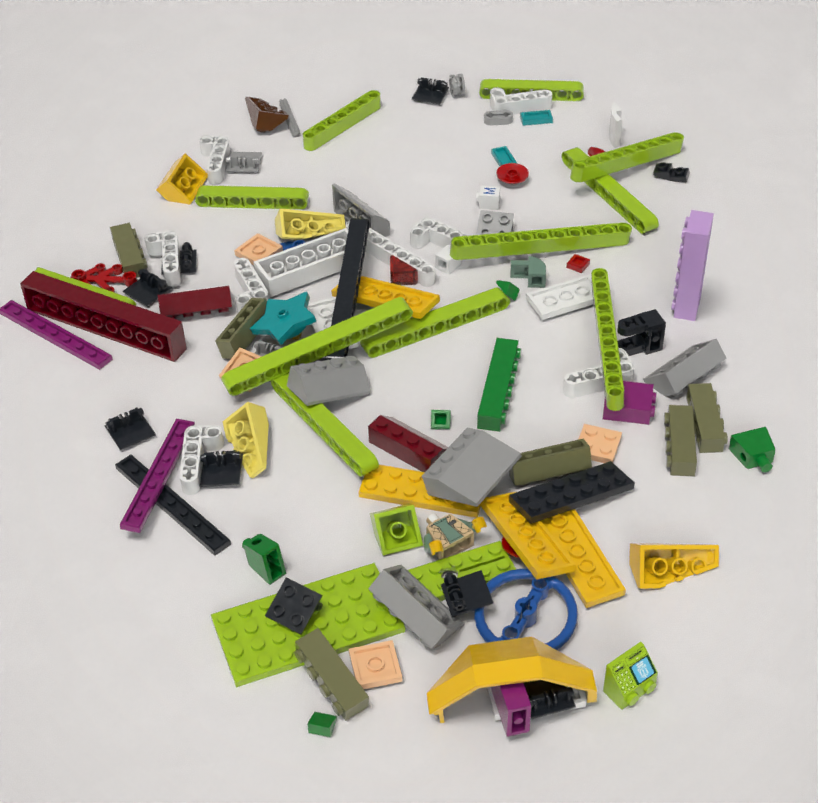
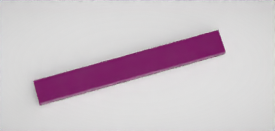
M10 300L0 308L2 316L99 370L113 360L111 354L13 300Z
M176 418L120 523V529L136 533L141 532L182 453L185 430L190 426H194L195 422Z

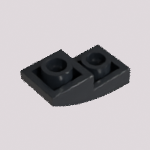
M665 162L657 163L653 171L654 176L673 182H687L690 174L689 168H673L672 163Z

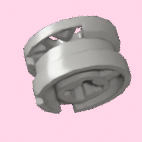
M458 74L457 76L450 75L449 86L451 95H464L465 81L463 74Z

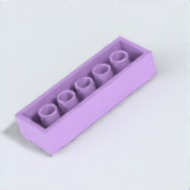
M691 210L690 217L685 219L681 235L683 243L680 245V257L677 264L678 271L675 279L676 285L673 293L675 299H673L671 310H674V318L690 321L696 320L714 213Z

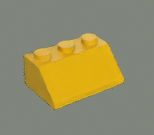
M185 153L174 162L156 191L167 201L191 204L197 195L198 188L206 181L208 177L207 172Z

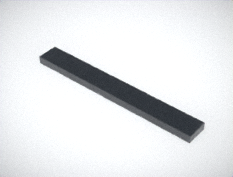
M131 454L115 464L116 469L139 489L149 469ZM165 484L155 503L214 556L231 545V541L227 536Z

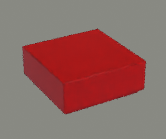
M574 254L567 262L566 268L583 273L589 266L590 259Z

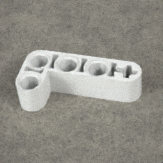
M493 88L490 91V106L493 111L507 110L516 115L521 112L549 110L552 105V92L549 90L506 95L501 88Z
M205 135L200 137L199 142L201 154L209 156L207 164L208 182L212 185H218L222 183L227 167L226 157L230 156L229 138L227 136Z
M426 217L410 229V245L413 248L420 249L431 242L444 248L447 245L451 246V240L454 237L471 235L433 218Z
M164 231L147 234L145 236L147 253L151 256L162 255L163 273L168 286L178 285L181 282L177 233L174 231Z
M247 258L236 259L234 261L235 275L244 293L238 294L235 298L238 314L251 298H266L268 300L269 297L266 287Z
M618 348L623 381L632 382L634 364L626 351ZM601 365L571 372L564 377L563 393L566 397L576 398L605 391Z
M194 425L185 430L180 468V480L184 494L191 496L200 491L203 467L200 455L204 454V451H217L224 446L220 426Z

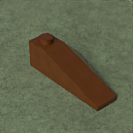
M245 97L252 125L258 132L272 131L289 117L285 111H277L276 106H271L260 98Z

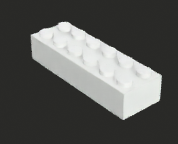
M344 228L254 261V269L266 287L268 295L273 297L340 272L348 229Z

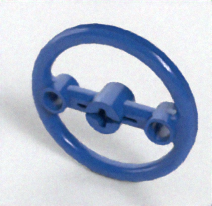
M515 569L501 573L486 583L491 594L498 587L510 581L520 579L532 580L530 593L527 597H522L516 601L515 618L511 625L504 627L502 636H495L488 628L484 618V607L474 610L476 627L487 643L520 638L524 628H529L536 623L537 606L541 600L548 597L551 588L555 589L566 603L568 617L561 633L545 644L558 650L572 636L577 623V605L569 588L558 578L551 576L536 580L529 569Z

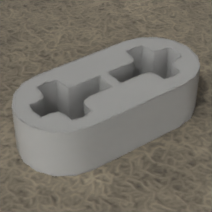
M488 111L484 113V123L486 125H508L513 122V113L511 111Z

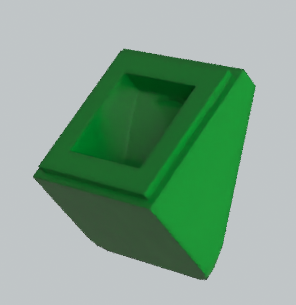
M497 280L496 284L508 297L516 301L520 289L511 282Z
M431 410V429H450L451 410Z
M314 712L307 724L308 733L331 738L337 716Z

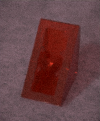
M394 255L390 256L391 283L397 285H416L418 283V270Z

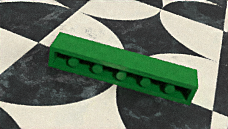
M496 338L477 414V429L500 432L502 424L506 423L507 413L505 411L509 410L510 404L508 397H512L513 386L511 384H515L516 373L514 372L518 371L519 361L517 359L521 358L522 349L518 348L519 340Z

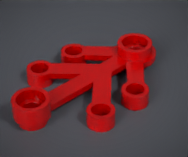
M99 263L87 271L75 270L71 273L70 277L87 284L95 282L100 288L114 293V287L109 286L106 282L124 283L129 287L137 281L136 273L133 271L125 272L122 276H110L123 273L121 264H115L106 270L105 264Z

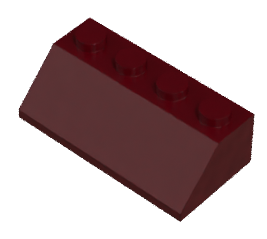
M229 286L157 295L160 314L176 319L178 315H183V318L193 317V313L210 315L211 311L216 310L219 313L229 312V309L232 308Z
M379 415L368 425L369 443L421 472H426L448 448L393 417Z

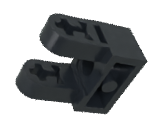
M656 309L619 320L617 332L621 336L628 338L618 340V348L624 349L628 356L642 352L647 355L661 351L663 349L666 322Z

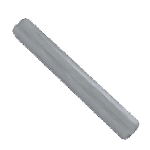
M280 99L279 105L281 110L289 115L286 122L292 136H299L300 130L287 99Z

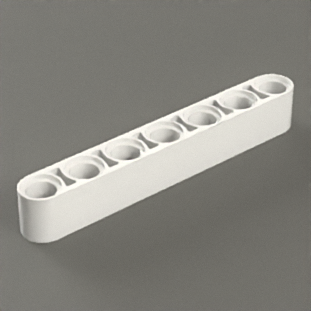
M350 221L345 225L347 229H349ZM369 228L365 252L422 286L429 287L435 284V266Z

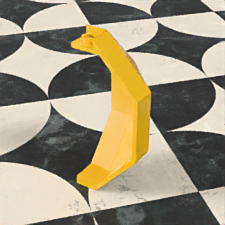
M532 636L468 645L427 692L429 715H439L440 723H445L443 709L479 688L544 680L584 690L587 703L597 702V689L593 670Z

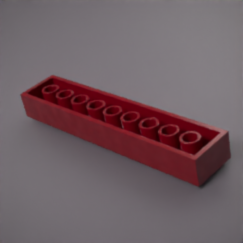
M35 271L31 272L20 283L27 309L36 314L176 362L187 349L182 321Z

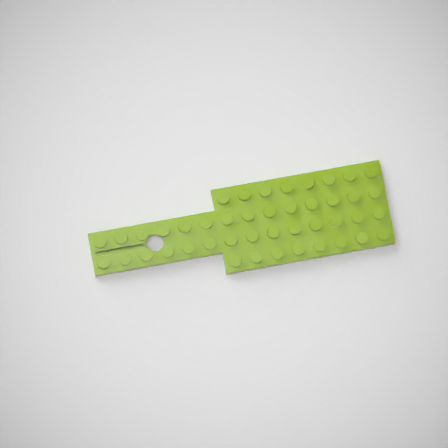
M497 541L409 569L408 571L434 596L443 601L446 599L441 584L444 583V578L441 575L445 571H454L458 574L457 578L482 570L487 583L497 575L515 570L516 568L507 552L502 548L501 541ZM375 563L303 585L323 595L320 600L323 606L319 612L315 611L302 635L265 616L276 594L211 614L215 631L236 688L305 665L300 663L294 654V651H296L295 641L319 628L337 654L349 651L350 648L364 646L405 632L403 621L394 617L388 611L389 608L384 603L377 601L369 590V587L380 574Z

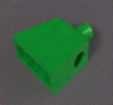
M766 426L731 435L729 450L745 468L759 467L762 472H768L772 469L773 465L771 463L774 460L775 446Z
M257 534L253 538H246L243 541L242 548L245 550L249 566L269 585L287 574L278 543L263 534Z

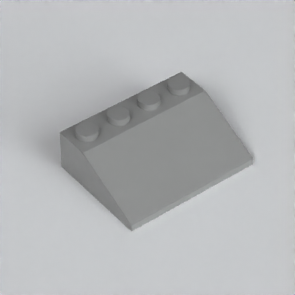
M466 428L422 475V479L428 495L478 507L522 455L483 430Z

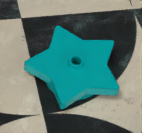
M303 292L288 300L268 299L265 314L250 328L252 334L270 335L282 345L286 340L299 335L308 325L317 322L315 316L307 309L310 300L308 292Z

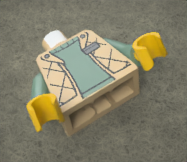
M431 514L426 520L428 526L424 536V550L427 553H431L432 556L436 555L438 560L459 554L474 546V532L479 533L481 528H486V522L483 517H477L468 522L456 518L452 514L439 518L436 514Z

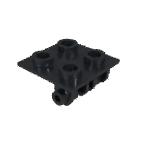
M418 78L417 84L419 86L412 100L441 104L449 89L447 87L448 83L444 80L434 79L432 84L431 78Z
M185 242L182 245V251H180L181 273L196 272L197 250H193L189 242ZM162 261L161 275H164V273H163V261Z
M140 269L138 272L140 279L123 290V293L148 306L158 299L157 295L167 293L172 287L168 286L166 280L160 279L157 275L148 272L146 269Z
M137 407L130 410L129 415L127 412H124L125 417L119 414V417L109 418L105 422L106 425H104L120 450L156 435L144 418L143 409Z
M233 450L222 451L221 455L219 451H216L215 454L214 452H204V454L200 455V460L203 462L200 487L240 484L243 453Z
M482 570L460 578H456V575L451 572L445 574L444 583L441 584L452 618L493 604Z
M286 577L265 616L302 635L315 611L319 612L322 609L323 604L320 603L323 595Z
M544 680L523 682L531 703V719L576 708L572 698L574 696L572 687Z

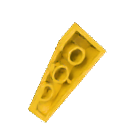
M630 543L629 565L638 588H662L672 582H678L691 575H697L718 567L719 545Z

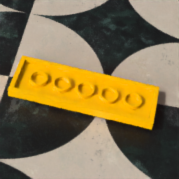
M361 276L357 303L377 307L395 298L402 297L412 309V317L422 319L440 302V295ZM338 285L331 290L333 297L337 295Z
M379 465V468L364 475L358 492L360 498L400 505L413 504L414 507L475 518L478 517L481 507L480 504L476 507L430 496L422 479V475L425 472Z
M516 492L486 497L480 503L482 509L536 580L575 572L576 564L541 521L530 524L509 502V495Z
M575 509L541 520L576 564L575 572L565 574L586 608L625 595V587Z

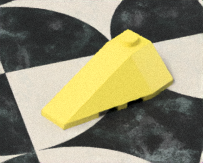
M279 209L275 218L276 234L281 239L301 240L334 233L346 228L345 218L342 214Z
M247 402L223 421L226 439L234 446L233 450L243 453L242 465L249 477L254 478L266 469L269 423L265 407Z

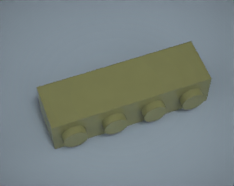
M130 223L110 227L112 240L123 268V274L133 271L136 273L137 278H139V270L147 269L148 266L135 228L132 229Z
M251 298L215 340L223 359H231L239 347L246 349L257 336L252 334L250 328L265 314L266 298Z
M711 383L688 384L686 399L688 406H693L694 430L699 453L723 452L724 444L728 442L727 432L723 431L724 420L720 418V405L716 403V391H713Z
M669 405L668 413H664V424H667L665 426V438H668L665 452L669 453L666 457V467H670L671 476L695 477L697 457L693 406Z
M583 438L522 452V457L509 470V477L515 486H524L530 482L545 481L547 478L562 477L568 473L592 468L590 446Z
M319 628L295 641L296 651H294L297 660L306 665L309 677L313 681L316 679L319 683L322 695L325 698L329 697L332 702V708L338 716L342 715L344 720L347 721L369 707V696Z

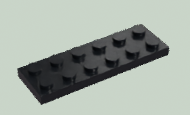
M610 461L510 494L509 502L532 524L634 489L635 482Z

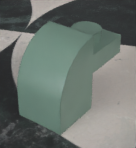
M528 256V261L511 260L510 278H528V288H545L546 265L541 259Z

